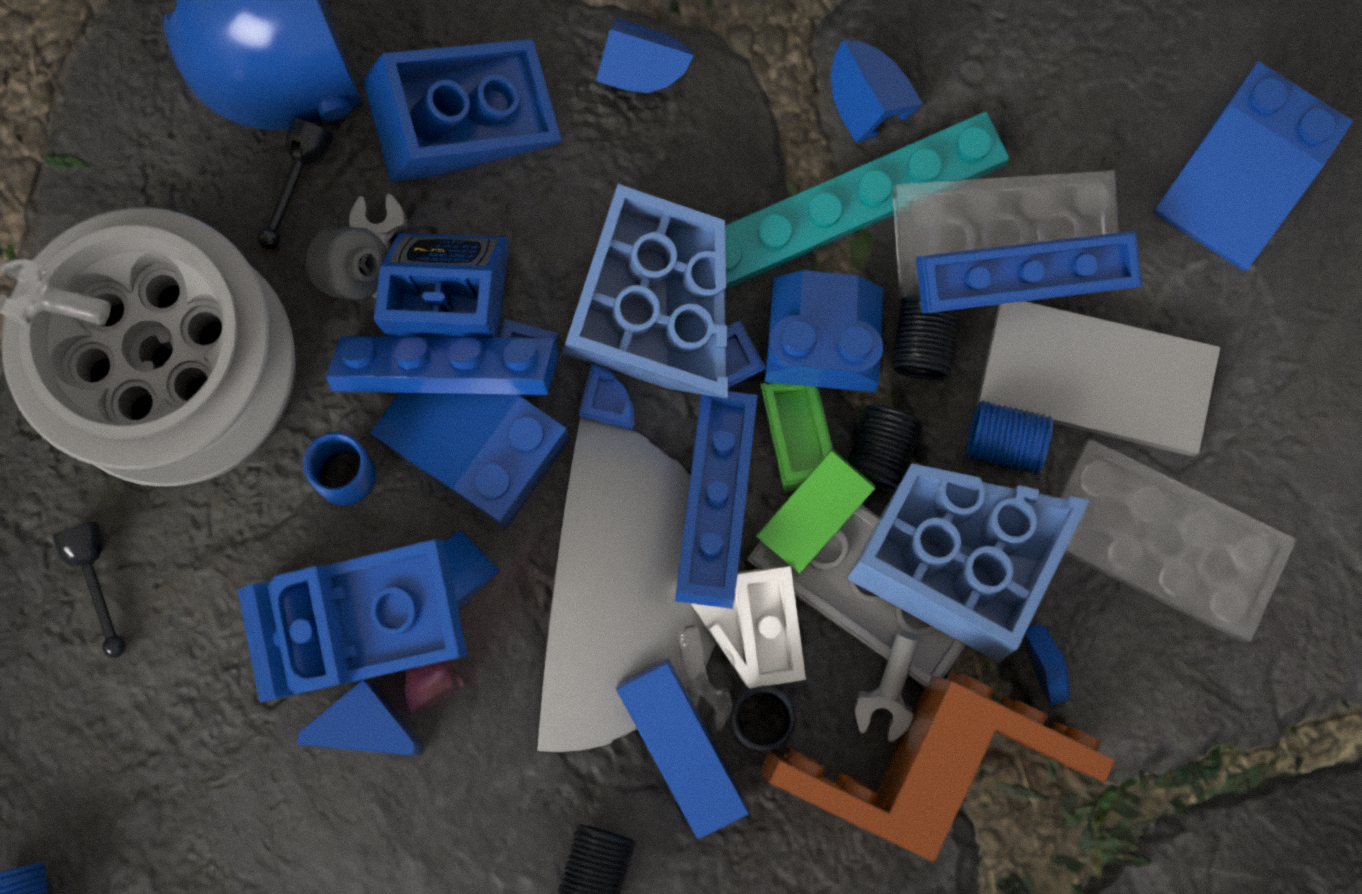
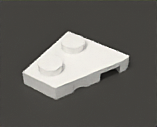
M780 565L738 572L733 609L691 604L740 678L750 689L806 680L791 566Z

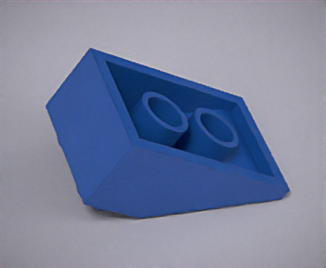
M533 39L382 53L363 78L390 182L442 176L557 145L562 141Z
M1257 61L1237 85L1153 210V213L1246 272L1321 171L1353 123V120L1262 62Z
M399 393L369 433L504 529L508 528L571 440L567 428L521 396L506 394Z

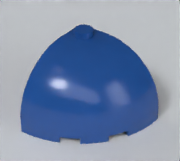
M176 0L177 6L175 10L164 15L163 29L174 62L187 86L208 108L230 121L260 129H288L292 118H298L310 123L318 120L332 122L346 117L352 112V108L363 104L325 0Z

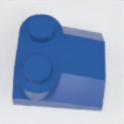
M808 270L775 277L772 290L765 382L877 392L880 359L883 352L881 338L883 287L859 275Z

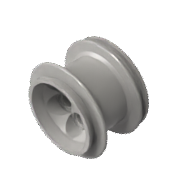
M126 208L101 213L71 226L52 239L28 264L11 294L5 312L1 343L3 367L11 394L24 417L44 439L59 450L76 459L93 464L106 473L125 481L156 487L180 486L210 480L231 471L252 457L268 441L283 419L292 396L296 376L294 337L290 321L277 294L226 237L200 220L182 213L158 208ZM179 286L180 295L177 301L167 308H159L161 293L169 287ZM124 304V314L121 320L115 325L106 327L104 319L107 311L114 305ZM220 322L222 324L220 337L210 345H200L199 337L204 327L210 323ZM165 346L172 351V354L168 361L159 367L152 362V357L158 348ZM109 358L111 367L107 376L99 382H92L91 371L93 366L98 361ZM207 377L208 379L205 384L188 401L186 393L189 384L196 378ZM144 395H151L153 404L150 413L142 419L134 420L132 407L135 401Z

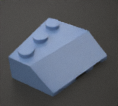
M617 184L562 354L588 363L601 365L609 370L666 389L727 399L725 220Z
M911 463L871 531L846 579L999 663L1019 647L1090 500L1073 496L1063 499L1039 494V489L1019 485L1014 489L982 482L980 477Z

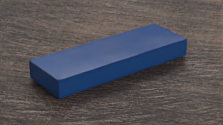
M669 658L618 683L616 691L697 840L749 815V806Z

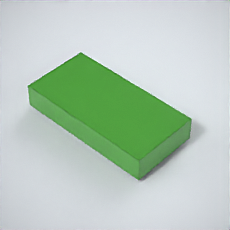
M762 383L760 384V392L783 493L795 491L825 455L833 449L819 389L814 386Z
M831 449L760 529L756 537L800 574L873 492L875 485L835 450Z

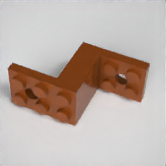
M951 671L947 679L936 676L931 677L913 712L910 727L903 734L876 792L870 786L839 772L836 781L823 776L824 766L818 764L819 762L790 747L786 748L783 756L769 750L760 772L769 783L929 861L935 862L994 732L1075 771L1106 782L1115 760L1098 752L1102 743L1099 739L1055 721L1050 729L1044 726L1048 717L1047 714L1020 701H1013L1002 696L998 704L990 700L994 692L993 688L969 676L959 675Z

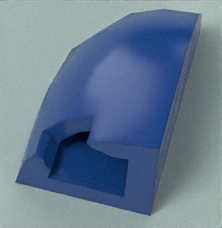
M616 18L609 31L596 81L626 91L653 92L669 87L684 75L694 57V53L686 44L665 33Z
M842 40L834 55L830 76L832 96L842 121L855 143H859L878 136L879 132L876 128L881 122L897 114L904 121L921 107L923 103L907 76L894 60L878 48L864 42Z

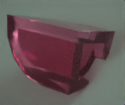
M451 660L407 669L404 695L411 715H416L465 686Z

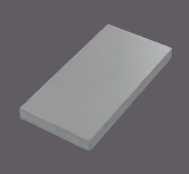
M1026 301L998 304L976 406L984 400L985 403L988 401L991 404L995 402L996 405H1006L1007 408L1011 406L1013 409L1017 407L1018 410H1028L1029 413L1032 411L1035 414L1039 412L1040 415L1045 414L1046 417L1050 415L1053 424L1194 457L1200 451L1220 347Z
M861 504L800 574L791 567L795 597L887 662L897 632H904L917 637L919 642L907 676L925 688L932 676L944 678L966 645L846 579L871 531L880 518ZM761 540L746 560L755 569L789 565Z

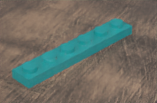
M987 112L980 113L726 225V289L1006 166L1010 158Z

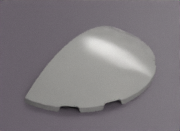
M580 418L560 537L546 650L537 751L568 752L608 745L613 740L637 730L616 691L617 684L669 658L684 688L687 689L698 673L703 671L717 644L691 604L675 601L691 475L676 459H671L660 448L650 443L649 439L627 428Z

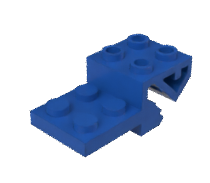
M434 539L330 565L314 566L272 577L271 580L252 583L237 590L259 702L280 699L468 656L444 539Z

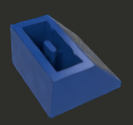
M399 233L380 265L374 321L386 336L499 338L509 245L508 238Z

